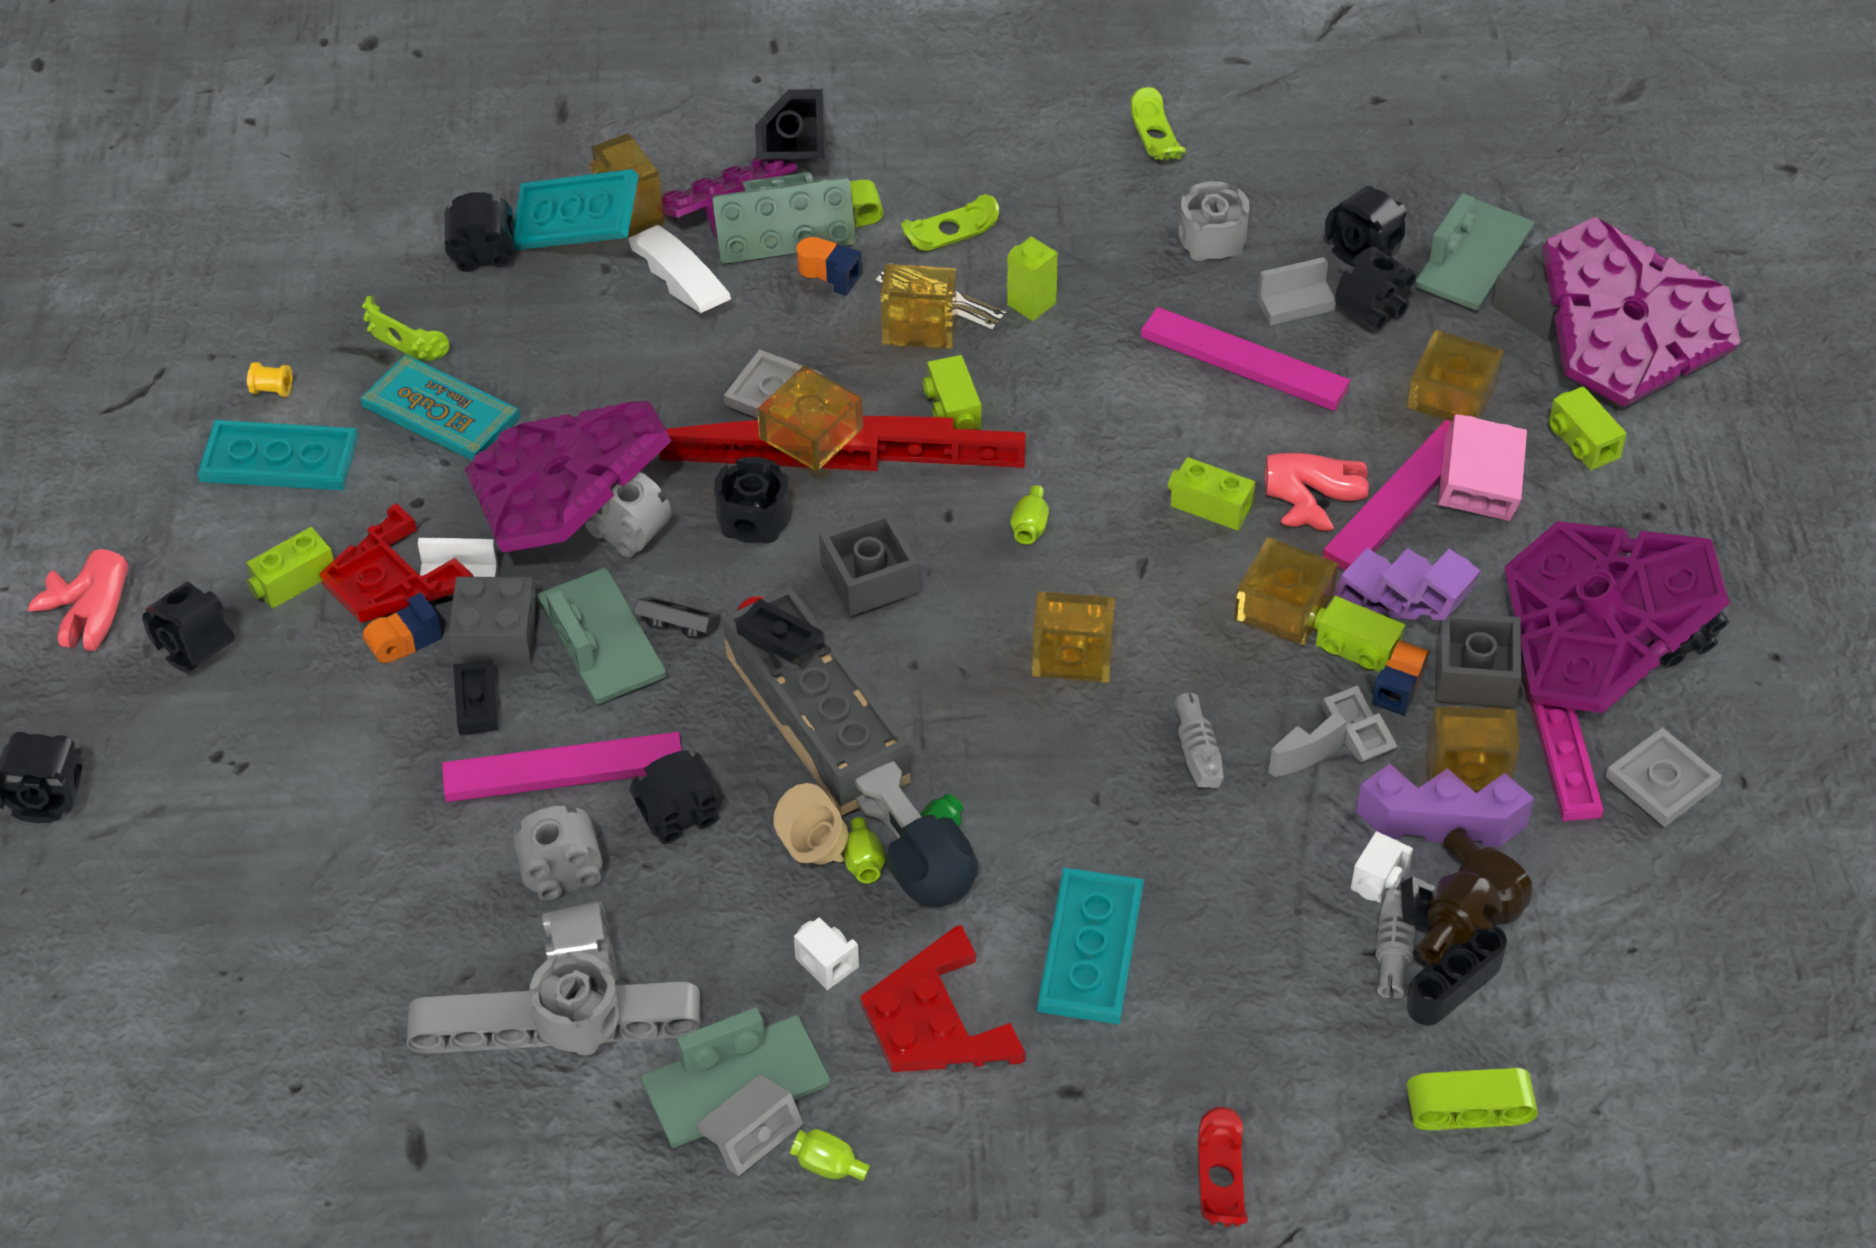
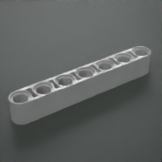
M688 982L616 985L620 1019L615 1032L604 1043L675 1039L700 1029L699 988ZM530 991L422 997L411 1001L408 1007L407 1046L414 1052L429 1054L551 1046L537 1033Z

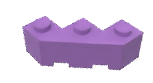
M1367 547L1341 575L1333 596L1336 595L1379 614H1389L1391 619L1416 620L1420 615H1430L1432 620L1445 621L1469 595L1481 570L1450 548L1434 565H1431L1426 558L1417 555L1409 548L1393 564H1390L1386 558L1377 555Z
M1388 764L1361 783L1356 813L1377 832L1392 839H1401L1402 835L1424 836V841L1443 843L1444 838L1449 832L1456 828H1463L1472 840L1482 841V846L1500 847L1528 826L1534 798L1506 773L1475 793L1447 768L1418 789L1395 767Z

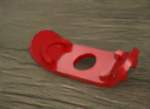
M1215 1107L1207 1111L1201 1117L1199 1124L1197 1150L1200 1210L1203 1218L1209 1220L1211 1225L1221 1222L1225 1227H1230L1232 1224L1235 1227H1239L1242 1224L1248 1223V1215L1244 1204L1241 1144L1243 1123L1239 1114L1227 1107ZM1214 1167L1227 1169L1233 1177V1183L1227 1187L1215 1185L1210 1180L1209 1170Z

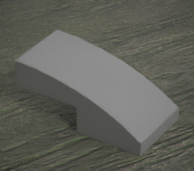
M1358 685L1326 697L1320 705L1327 718L1336 712L1347 720L1344 744L1361 763L1397 749L1398 746L1380 713L1373 715Z
M1334 712L1311 734L1296 726L1271 749L1269 773L1274 777L1294 773L1310 767L1334 753L1344 744L1347 720Z

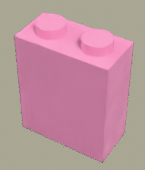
M1455 414L1445 435L1438 505L1511 521L1522 497L1527 430L1507 424L1477 419L1472 416Z

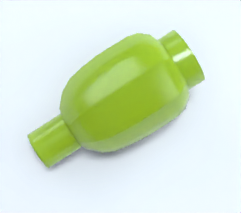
M1038 485L1030 487L1029 494L1022 497L1012 510L1010 518L1011 529L1014 533V538L1021 544L1028 545L1034 543L1042 535L1046 527L1049 507L1043 499L1044 489Z
M857 817L850 822L851 832H849L848 843L844 849V859L849 872L859 882L869 884L879 879L880 872L885 865V852L880 838L876 833L867 828L866 820L862 817Z
M818 1129L810 1130L808 1133L800 1130L790 1151L791 1155L797 1157L798 1163L802 1168L833 1180L850 1175L864 1182L871 1166L855 1159L854 1153L847 1143L836 1136Z

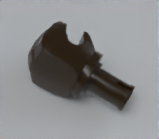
M1456 828L1449 832L1443 840V846L1462 865L1459 871H1470L1488 879L1495 887L1501 899L1502 912L1500 914L1484 915L1485 919L1493 925L1509 924L1516 921L1531 901L1532 882L1527 872L1514 859L1492 847L1480 850L1463 828Z
M1458 871L1442 877L1432 893L1430 900L1431 908L1427 915L1432 928L1424 939L1418 943L1416 950L1420 952L1419 955L1422 959L1429 963L1437 964L1441 961L1442 956L1452 943L1465 944L1474 936L1475 930L1492 929L1493 924L1486 920L1484 915L1500 914L1503 910L1501 899L1493 884L1488 879L1470 871Z

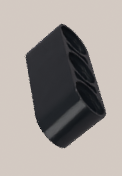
M1493 925L1492 929L1475 930L1471 940L1465 944H1453L1442 956L1439 963H1430L1414 977L1407 1006L1408 1014L1412 1020L1426 1026L1440 1022L1497 975L1501 970L1507 945L1506 934L1501 928ZM1424 997H1431L1433 1000L1425 999Z

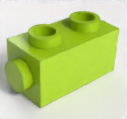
M1030 236L1022 244L1013 247L1008 254L1007 305L1028 319L1035 321L1056 304L1058 252Z
M962 355L927 362V377L922 378L925 397L927 399L932 398L933 417L954 418V429L982 430V405Z
M1584 386L1570 392L1561 393L1553 399L1548 424L1552 431L1560 436L1571 448L1572 453L1577 459H1581L1590 470H1594L1621 458L1627 433Z
M1187 457L1179 470L1174 469L1169 478L1167 488L1171 490L1170 506L1239 531L1253 507L1256 481Z
M309 527L247 561L246 565L250 576L246 580L247 586L257 600L263 598L269 607L274 609L321 582L319 574L334 561L331 548L312 527Z
M1335 595L1327 609L1321 607L1313 624V628L1317 629L1315 646L1324 649L1328 653L1356 662L1366 669H1372L1380 673L1388 659H1391L1398 641H1403L1406 624Z

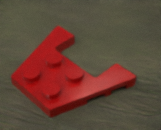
M397 503L386 511L388 517L382 523L376 526L371 525L367 529L368 536L356 547L353 545L348 546L319 574L322 585L360 623L408 607V599L420 592L428 602L454 594L456 577H474L456 558L451 559L423 576L419 575L390 545L415 532L417 528L414 519Z
M962 925L955 926L860 996L861 1007L892 1072L946 1069V1064L973 1063L975 1067L984 1066V1062L1009 1060V1065L1025 1062L1026 1053L1011 1023L969 1036L939 975L976 963V953Z

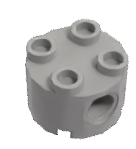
M1207 181L1194 185L1189 189L1188 195L1185 197L1183 195L1180 205L1179 240L1183 247L1189 251L1190 258L1196 261H1204L1206 259L1237 257L1242 254L1243 246L1247 240L1249 200L1244 192L1237 188L1236 193L1229 189V184L1224 182Z
M640 471L625 486L613 484L610 488L614 496L585 522V527L590 534L596 538L603 537L611 545L615 546L620 554L628 558L633 557L636 552L642 551L669 522L672 516L671 505L668 499L662 503L658 497L662 490L653 480Z
M552 806L540 809L526 816L520 822L521 830L518 833L515 830L512 837L523 884L531 891L537 892L541 900H555L562 893L574 891L580 887L594 886L601 879L602 859L592 819L582 809L576 808L577 813L568 812L566 806Z
M601 901L542 913L546 936L552 937L551 943L545 945L547 959L557 956V960L568 957V952L577 951L593 954L607 963L612 971L615 982L618 981L613 943H610L608 934L610 933L609 924Z
M579 951L568 952V957L557 960V956L546 960L534 973L529 985L534 1021L538 1035L554 1048L576 1052L579 1055H590L615 1032L620 1019L616 983L607 963L597 956Z

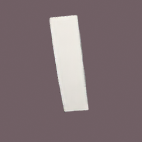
M656 225L628 238L632 251L647 259L650 272L666 281L669 294L696 311L702 313L731 299L729 292L710 269L688 247L661 226Z

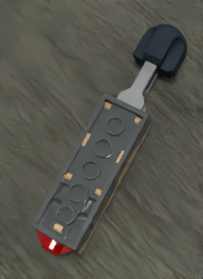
M792 587L785 588L766 598L761 596L749 597L739 605L737 611L722 617L727 658L818 785L828 794L841 816L860 808L864 815L883 820L896 838L888 847L885 863L905 893L920 904L938 908L957 903L967 895L975 881L978 861L969 840L952 818L942 817L936 819L934 815L921 817L900 789V787L910 783L909 743ZM759 598L824 632V642L802 667L737 634L736 623Z

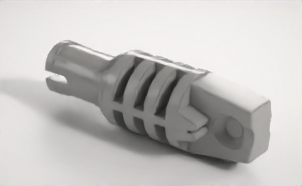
M1188 693L1180 694L1174 700V705L1181 722L1178 729V737L1186 764L1197 787L1219 788L1224 776L1221 753L1212 724L1202 714L1198 695L1191 693L1189 698Z
M1387 890L1379 916L1375 956L1381 967L1377 992L1384 998H1390L1391 986L1394 989V999L1404 996L1406 966L1413 959L1416 924L1403 919L1401 890Z

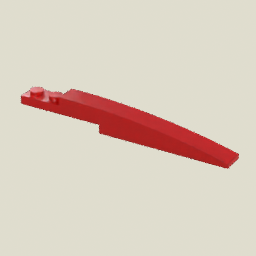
M826 416L779 418L669 428L666 431L671 442L659 453L660 460L736 464V460L740 458L762 457L785 467L878 471L879 460L1025 468L1026 432L954 429V418Z

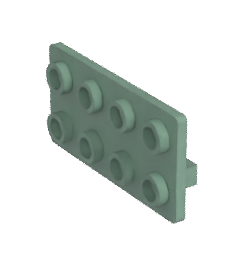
M810 172L756 179L743 181V192L712 197L719 255L723 264L796 253L798 242L807 237H817L843 246L854 245L857 242L851 187L848 177L814 181Z
M1462 193L1434 233L1430 260L1417 277L1415 286L1463 306L1479 310L1495 287L1497 276L1507 269L1533 230L1534 221Z
M607 568L596 570L538 593L539 603L596 704H601L666 677L665 667Z
M757 1007L678 1037L677 1045L680 1061L646 1073L641 1077L642 1085L672 1148L703 1137L704 1135L699 1133L696 1124L758 1075H764L791 1092L794 1100L830 1086V1078L800 1018L793 1016L764 1027L763 1019Z

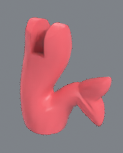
M1308 453L1270 454L1266 456L1265 494L1294 505L1281 519L1283 525L1300 527L1307 524L1320 531H1330L1334 529L1333 524L1323 508L1317 505L1316 499L1305 485L1332 499L1359 501L1368 497L1367 465L1362 461L1339 460Z
M104 549L94 550L87 557L79 575L68 584L56 571H50L45 579L46 590L33 598L28 606V611H47L56 609L61 605L74 604L60 623L57 634L59 645L66 648H75L84 628L83 645L85 650L97 651L114 619L129 564L118 553Z

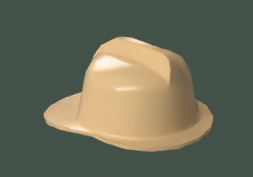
M811 783L799 784L786 791L778 801L774 811V827L791 856L799 863L824 865L833 860L842 863L844 861L842 852L848 843L849 832L839 810L828 794L818 785Z

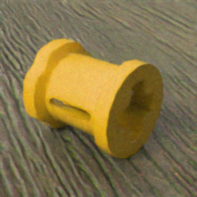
M260 362L251 363L247 375L249 393L258 394L260 391L277 392L280 397H287L290 394L293 374L289 365H281L280 368L264 367Z

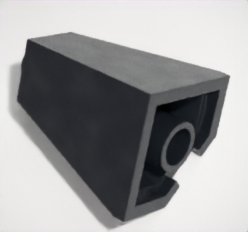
M823 88L788 89L755 124L756 160L825 158L826 119Z

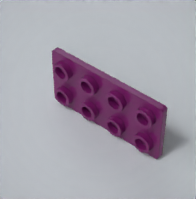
M756 157L751 159L752 164L743 168L740 166L726 168L721 171L722 176L713 180L702 178L692 182V188L681 192L679 189L668 191L661 195L662 200L653 203L655 211L673 217H681L704 207L714 237H717L712 202L713 196L743 192V181L783 176L796 171L797 166L795 162L783 159L756 160Z

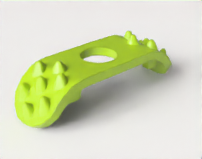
M1142 87L1135 91L1131 97V115L1148 155L1154 157L1155 160H1163L1164 157L1167 161L1170 158L1175 159L1176 157L1180 159L1186 154V148L1181 147L1180 143L1176 141L1164 114L1161 94L1152 87ZM1159 130L1164 133L1165 137L1161 139L1153 138L1147 131Z
M984 194L962 208L924 220L917 219L915 221L905 219L901 222L904 237L909 238L913 247L930 251L980 235L989 230L997 221L999 205L993 196ZM950 221L955 223L959 230L955 234L947 235L940 231L939 226L943 222Z
M366 296V301L362 304V308L366 310L363 319L365 322H369L367 332H371L374 337L421 361L440 359L447 353L449 341L444 333L440 331H425L420 328L413 330L381 313L380 307L375 305L374 297ZM389 327L399 333L402 341L397 340L391 334Z

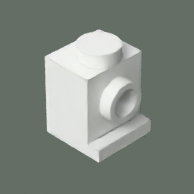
M1376 831L1354 866L1351 890L1358 892L1367 900L1380 903L1387 890H1396L1402 876L1406 877L1408 874L1413 848Z
M820 917L815 921H808L802 925L797 934L794 935L795 959L826 990H829L859 968L858 944L853 939L847 943L846 938L836 927L830 928Z

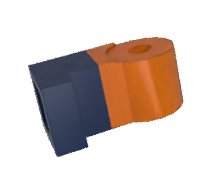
M817 237L802 239L796 246L798 272L806 278H820L834 284V292L847 296L862 275V252Z
M421 592L408 599V607L387 618L380 617L375 619L365 627L362 638L379 662L389 663L401 657L404 658L442 639L438 615Z
M1399 640L1391 659H1388L1384 669H1381L1376 679L1372 705L1405 716L1424 674L1430 651ZM1387 689L1401 694L1402 699L1399 701L1391 700L1385 696L1384 691Z

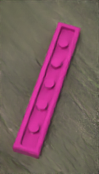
M1160 307L1155 309L1141 329V338L1333 411L1337 409L1350 388L1351 380Z
M1446 419L1323 549L1322 558L1346 570L1367 547L1373 552L1379 549L1440 483L1445 435L1451 421Z
M1521 650V674L1561 820L1602 818L1604 809L1576 711L1571 708L1535 703L1530 693Z
M679 731L442 762L446 802L646 776L647 773L644 768L650 763L665 755L681 751Z

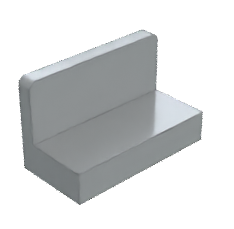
M1322 257L1265 270L1260 273L1257 303L1269 325L1335 311V297L1326 283L1328 270L1326 258Z
M758 1075L699 1121L696 1126L699 1133L718 1145L728 1170L740 1176L804 1123L791 1092L764 1075Z

